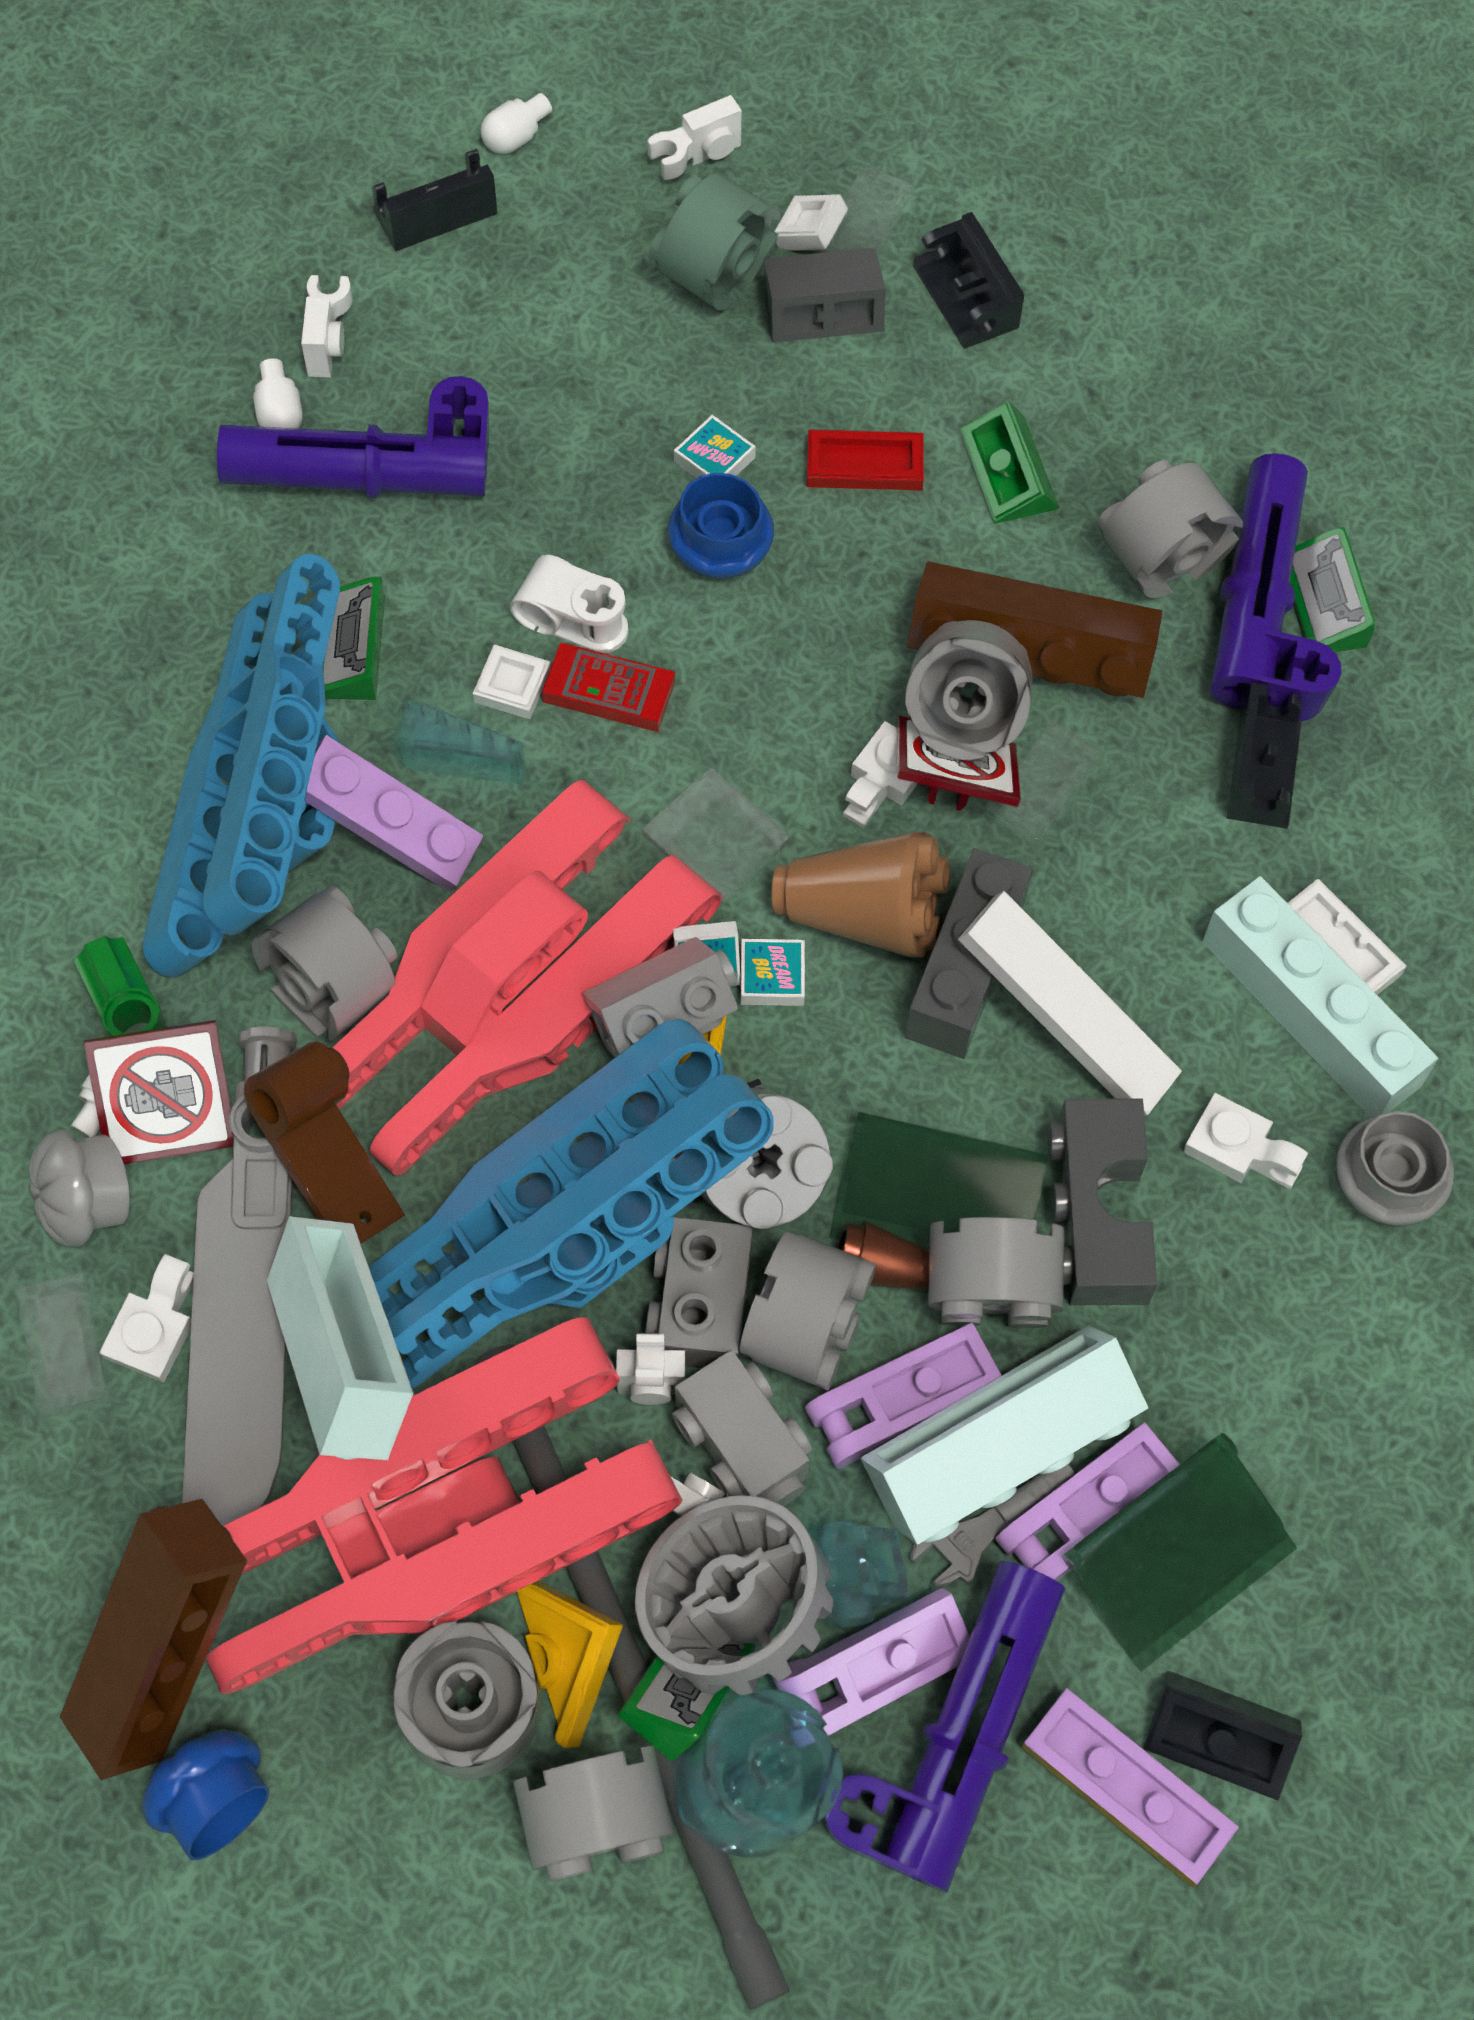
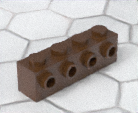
M927 561L916 595L907 648L919 650L924 641L944 623L966 620L984 621L1006 630L1024 646L1028 653L1032 675L1040 676L1042 679L1055 684L1070 682L1098 688L1111 696L1131 695L1144 698L1157 647L1163 610Z
M203 1499L170 1507L160 1506L139 1515L60 1714V1719L100 1780L163 1760L246 1565L247 1559L234 1543L231 1534L220 1524Z

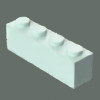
M1261 876L1213 912L1202 943L1370 1118L1391 1112L1422 1087L1439 1058Z
M289 1216L267 1278V1284L319 1454L347 1460L356 1458L388 1460L412 1399L413 1391L355 1227L352 1223Z
M1088 1325L862 1456L861 1461L894 1527L917 1545L923 1541L934 1542L953 1533L959 1526V1520L981 1507H994L1009 1500L1016 1493V1486L1038 1473H1052L1065 1467L1073 1460V1453L1092 1441L1106 1440L1124 1432L1130 1426V1419L1147 1410L1148 1406L1116 1337Z

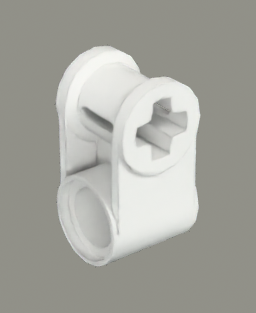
M542 555L536 560L510 603L512 615L523 626L535 630L536 626H538L537 632L544 635H553L581 648L601 653H611L619 649L626 642L629 633L628 622L623 615L626 602L621 586L610 578L601 577L575 567L556 556ZM606 594H608L609 605H607V597H606ZM591 626H593L594 638L592 637Z

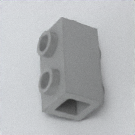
M697 937L582 992L591 1010L603 1044L615 1058L667 1020L682 1019L689 1021L701 1034H704L719 1026L722 1022V1017L739 1009L731 987L738 984V980L728 957L722 950L713 951Z
M730 1350L675 1386V1400L678 1410L672 1413V1418L688 1444L695 1448L702 1443L716 1463L715 1466L710 1468V1473L718 1488L725 1493V1497L739 1495L756 1496L771 1500L784 1507L805 1490L802 1481L808 1478L810 1459L807 1457V1454L812 1452L811 1444L801 1427L792 1417L782 1421L768 1401V1399L773 1397V1391L760 1369L753 1362L744 1366L734 1351Z

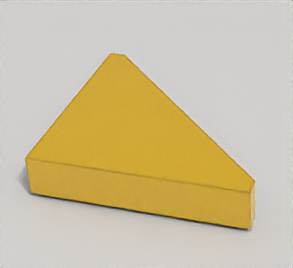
M538 1580L517 1591L530 1633L525 1635V1640L540 1689H547L558 1724L555 1740L557 1744L564 1748L580 1747L623 1624Z

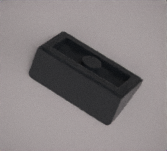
M1167 1671L1143 1749L1272 1799L1279 1800L1302 1739L1301 1721L1296 1718Z

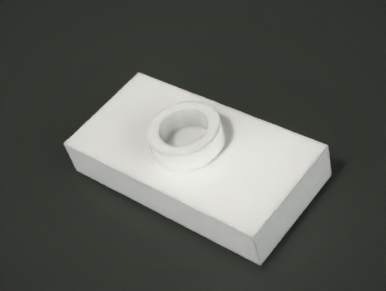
M1319 879L1288 902L1293 910L1377 995L1403 974L1406 965Z

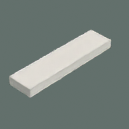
M1005 891L994 896L958 938L986 969L1115 1099L1143 1098L1144 1117L1149 1115L1182 1072Z

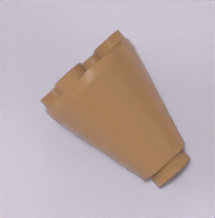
M911 832L797 858L790 865H778L774 871L772 881L773 910L776 915H788L790 921L910 958H924L927 953L932 954L944 924L943 918L936 915L938 894H946L949 889L948 856H939L937 838L932 837L926 832Z

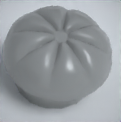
M1394 1111L1359 1123L1345 1136L1337 1155V1176L1342 1192L1360 1214L1375 1222L1390 1226H1407L1421 1222L1437 1213L1446 1203L1452 1191L1454 1182L1453 1161L1444 1137L1430 1121L1414 1113Z
M57 1129L46 1134L32 1153L28 1166L30 1176L29 1189L32 1198L35 1200V1215L48 1236L63 1246L80 1247L86 1244L95 1229L125 1223L129 1213V1184L120 1152L111 1138L101 1135L73 1140L74 1136L70 1132Z

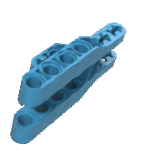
M302 554L280 573L274 594L261 593L256 595L238 611L234 618L217 691L189 755L143 938V953L146 961L153 970L163 976L173 978L184 975L218 950L224 934H240L276 908L283 897L288 871L293 870L328 844L333 834L335 820L304 801L317 743L325 735H328L341 744L324 718L326 701L323 678V662L340 593V580L333 566L321 556ZM302 577L310 581L309 589L315 593L304 605L296 604L306 595L308 589V582ZM259 615H262L267 619L264 636L261 643L253 642L260 634L263 633L265 625L264 620L261 617H259ZM297 629V639L304 644L293 654H290L291 648L295 644V631ZM247 664H250V665H252L254 668H253V669H250V668H249L248 666H246V665H247ZM220 778H222L223 780H225V781L228 783L229 786H227L226 784H224V783L221 781ZM192 881L195 882V884L198 886V888L200 889V891L196 889V887L193 885ZM178 934L186 941L187 946L182 943Z
M673 1019L658 1025L478 1161L427 1223L369 1266L398 1351L408 1356L403 1365L412 1389L423 1383L503 1321L547 1304L582 1308L659 1249L669 1239L674 1228L673 1215L760 1150L769 1140L774 1125L771 1110L740 1077L730 1074L723 1075L724 1063L720 1054L689 1021ZM692 1052L684 1063L677 1065L684 1055ZM639 1092L634 1101L624 1105L630 1096ZM738 1109L732 1117L726 1119L732 1111ZM587 1133L580 1142L571 1145L577 1136ZM684 1150V1152L678 1158L671 1161L677 1153ZM534 1173L529 1181L518 1185L523 1177ZM452 1241L456 1248L451 1254L442 1250V1247ZM423 1259L434 1266V1270L425 1276L422 1272L416 1271L414 1267ZM398 1281L402 1291L396 1295L390 1290L388 1291V1288ZM481 1289L485 1294L484 1298L478 1301L471 1297V1294ZM451 1307H454L456 1311L461 1312L463 1315L454 1323L442 1315ZM424 1330H426L430 1337L425 1343L417 1338L415 1339Z

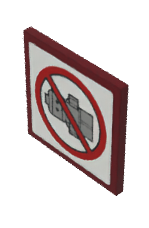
M899 715L897 721V778L927 785L928 801L930 804L934 805L938 790L944 789L957 793L956 810L958 811L964 809L969 796L1015 807L1019 806L1021 795L1016 743L1011 742L1004 748L1001 747L996 751L985 754V757L973 760L954 759L942 755L926 745L918 735V730L911 718Z
M216 1020L84 1040L101 1135H106L113 1140L124 1164L233 1147V1132L229 1119L232 1109Z

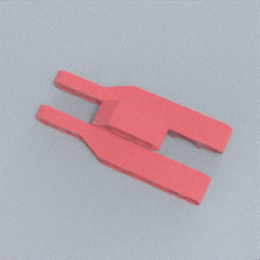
M585 780L574 782L411 933L395 976V985L390 989L389 995L333 1047L345 1059L350 1073L348 1093L343 1100L336 1104L338 1109L348 1102L424 1029H427L456 1055L443 1070L384 1125L374 1138L370 1146V1154L395 1176L402 1175L410 1169L484 1096L551 1074L570 1056L565 1051L572 1044L578 1048L597 1030L591 1010L582 992L674 948L673 929L681 926L696 925L702 918L708 922L721 904L722 894L677 856L670 855L647 873L512 1004L502 1011L582 931L588 919V912L563 889L582 871L588 874L596 867L595 859L618 838L626 821L628 823L631 822L630 817Z
M579 1317L559 1324L413 1395L388 1460L363 1458L347 1460L335 1456L319 1455L287 1495L223 1526L229 1531L234 1543L247 1559L242 1574L323 1535L344 1583L224 1642L207 1655L206 1661L220 1693L227 1694L245 1689L352 1635L423 1634L441 1623L459 1621L654 1523L681 1504L682 1498L655 1445L650 1439L647 1443L632 1447L601 1463L596 1457L584 1463L585 1471L537 1495L533 1489L521 1494L522 1502H520L500 1459L489 1457L469 1464L375 1511L376 1508L555 1421L611 1391L619 1383L620 1378L587 1317Z

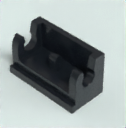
M478 149L465 153L466 170L387 198L384 182L372 186L374 212L395 252L498 214L494 175L488 165L480 166Z
M973 212L962 215V219L930 231L921 239L926 249H932L942 244L938 249L928 251L915 258L913 267L963 349L1019 328L1024 293Z
M1251 682L1240 714L1227 819L1288 829L1302 720H1298L1301 714L1302 699L1297 693H1293L1288 698L1287 705L1273 706L1268 704V685Z

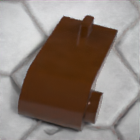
M314 1041L247 1078L244 1083V1095L252 1116L317 1219L352 1223L361 1244L405 1216V1214L336 1106L348 1093L350 1073L345 1059L334 1048ZM365 1218L366 1223H363L361 1220Z

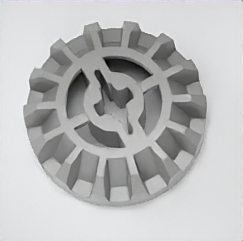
M756 1496L722 1497L701 1504L682 1515L661 1534L652 1546L642 1565L637 1581L635 1606L638 1624L650 1648L679 1679L683 1677L688 1679L700 1691L708 1694H715L724 1686L730 1687L738 1695L754 1693L757 1688V1678L769 1673L778 1681H781L792 1673L786 1660L800 1646L810 1652H813L821 1639L814 1625L817 1619H824L829 1616L833 1607V1598L826 1587V1582L832 1575L831 1569L813 1537L801 1521L787 1508L771 1500ZM793 1598V1612L788 1626L771 1639L769 1633L774 1629L779 1619L780 1606ZM730 1640L741 1644L754 1643L759 1640L763 1647L762 1650L755 1651L746 1656L727 1655L717 1650Z

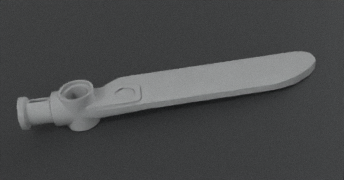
M252 1027L239 1033L238 1046L245 1050L243 1081L236 1084L235 1104L232 1107L229 1118L233 1132V1159L201 1190L197 1202L182 1503L203 1499L222 1526L267 1504L271 1497L282 1460L287 1346L269 1291L267 1278L289 1216H292L293 1179L267 1138L258 1139L248 1135L249 1129L256 1120L247 1106L244 1095V1083L247 1078L266 1068V1062L268 1067L296 1049L297 1036L295 1033L278 1027Z

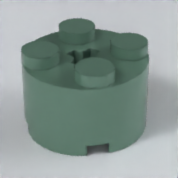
M720 173L709 175L703 180L693 175L680 188L676 198L678 209L668 227L661 229L653 239L649 256L658 262L659 270L663 275L715 309L725 310L735 302L726 295L738 282L743 279L752 284L763 271L764 259L770 258L778 238V233L770 229L772 219L780 221V213L776 208Z

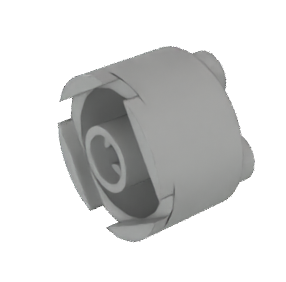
M1168 460L1154 463L1141 474L1138 480L1140 486L1124 501L1117 502L1107 508L1097 521L1098 526L1104 532L1105 542L1143 593L1149 598H1161L1172 593L1173 591L1167 583L1187 572L1195 580L1205 576L1235 547L1239 538L1233 531L1234 526L1243 528L1242 519L1203 468L1196 463H1185L1172 467Z
M951 621L944 623L937 631L931 634L915 655L906 688L908 714L918 730V735L926 745L947 757L973 760L985 757V754L996 751L1001 747L1004 748L1013 742L1024 728L1030 711L1032 669L1027 650L1006 630L984 621ZM967 682L979 685L978 689L973 692L972 697H966L961 694V687H964Z
M333 885L327 887L322 892L311 895L252 941L253 956L260 972L271 966L280 981L271 988L279 1002L313 1035L319 1037L328 1030V1041H334L369 1014L389 995L390 989L395 985V978L390 963L397 959V952L392 942L378 928L368 930L354 915V909L345 894Z
M751 1088L768 1106L774 1118L772 1134L763 1146L765 1151L762 1155L765 1162L756 1169L751 1166L753 1162L752 1156L700 1196L718 1211L738 1223L758 1229H767L788 1223L805 1213L823 1191L826 1181L831 1176L833 1163L825 1132L809 1110L796 1101L773 1091ZM738 1109L732 1111L726 1119L732 1117Z
M962 1218L960 1219L959 1232L943 1234L944 1221L934 1222L930 1225L928 1306L941 1311V1324L966 1326L973 1322L974 1326L981 1325L983 1314H1007L1008 1326L1044 1328L1048 1327L1051 1313L1063 1310L1064 1228L1062 1226L1052 1223L1049 1236L1037 1234V1221L1029 1219Z
M785 1231L764 1274L769 1276L761 1295H755L741 1338V1355L752 1359L756 1363L829 1390L842 1358V1352L834 1349L837 1347L844 1351L849 1350L861 1319V1314L856 1312L858 1301H855L854 1298L860 1301L865 1299L877 1264L804 1235Z
M453 1621L441 1623L419 1636L409 1646L399 1662L394 1685L395 1716L412 1750L430 1768L444 1775L463 1780L482 1778L493 1775L510 1766L530 1745L538 1728L542 1711L540 1690L529 1655L520 1642L503 1628L485 1622ZM464 1688L466 1692L474 1694L481 1688L478 1695L482 1704L474 1711L463 1707L456 1712L458 1705L454 1697L455 1693Z
M654 1746L640 1747L641 1763L627 1765L625 1753L620 1751L542 1771L545 1787L532 1791L527 1777L513 1782L532 1870L546 1868L549 1881L554 1882L592 1872L593 1868L590 1859L592 1856L618 1850L621 1864L664 1852L661 1838L675 1833Z

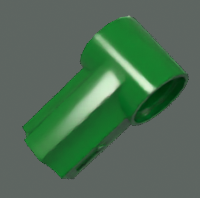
M103 936L84 945L81 953L73 959V963L108 1037L129 1034L125 1033L127 1029L138 1023H148L141 1031L168 1027L158 1001L151 994L123 937L108 938Z

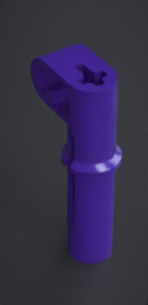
M455 376L440 381L432 389L429 400L427 435L384 433L377 425L370 424L368 425L367 432L220 425L217 442L219 483L366 490L367 498H376L383 491L485 496L489 447L487 392L479 382L468 377ZM458 419H464L465 437L454 436L453 427Z
M1273 453L1255 458L1250 464L1241 514L1243 528L1239 527V539L1236 543L1231 575L1221 584L1220 599L1225 606L1210 692L1222 704L1241 710L1251 682L1268 685L1270 696L1268 704L1273 706L1287 705L1290 695L1297 693L1302 699L1301 714L1298 720L1306 721L1314 718L1322 711L1340 679L1342 670L1337 654L1327 645L1316 640L1281 632L1284 615L1293 608L1295 591L1290 584V577L1308 470L1297 458L1286 454ZM1266 536H1269V537H1268V542H1267V548H1266V554H1265L1263 572H1262V571H1260V570H1261L1263 552H1264V547H1265V541H1266ZM1261 577L1257 606L1255 610V615H1253L1257 588ZM1275 671L1281 672L1280 679L1274 678Z
M1000 1561L936 1724L926 1723L923 1733L928 1744L909 1792L881 1779L864 1774L848 1776L837 1783L828 1795L825 1808L827 1830L836 1843L850 1852L929 1887L948 1893L993 1774L1006 1768L1009 1758L1002 1751L1065 1592V1587L1062 1584L1026 1566L1009 1561ZM1001 1643L1011 1647L954 1795L941 1789L998 1644ZM861 1794L867 1795L874 1799L872 1812L882 1818L890 1798L905 1804L885 1855L871 1849L879 1827L866 1824L860 1834L853 1833L847 1829L849 1816L845 1812L840 1811L844 1801L856 1804Z

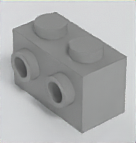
M674 1217V1228L671 1238L656 1250L654 1278L665 1279L663 1301H650L646 1334H664L665 1350L685 1351V1366L704 1368L730 1350H733L739 1358L752 1247V1226Z

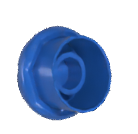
M716 472L702 475L687 485L681 495V500L677 503L670 516L668 536L674 552L687 568L700 575L727 579L740 576L754 569L762 562L773 542L774 523L769 510L760 499L758 492L747 481L733 474Z
M217 1730L204 1734L201 1738L183 1743L176 1750L174 1757H168L159 1764L144 1790L142 1810L148 1826L162 1833H172L190 1860L206 1858L231 1843L259 1815L268 1800L270 1790L255 1770L259 1767L261 1761V1753L257 1743L242 1733L229 1730Z

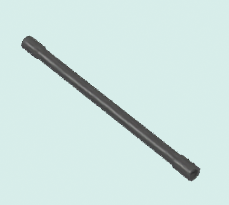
M506 1344L493 1348L482 1354L477 1359V1363L479 1364L514 1347V1345ZM545 1425L514 1440L536 1494L567 1480ZM596 1551L568 1565L567 1568L582 1603L623 1624L609 1667L625 1703L648 1667L600 1554ZM638 1734L643 1747L652 1746ZM655 1748L669 1810L723 1935L725 1952L750 2010L785 1995L790 1991L765 1931L755 1920L685 1753L683 1752L671 1762Z

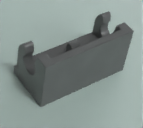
M876 248L764 259V276L768 294H765L772 343L884 332L886 288Z

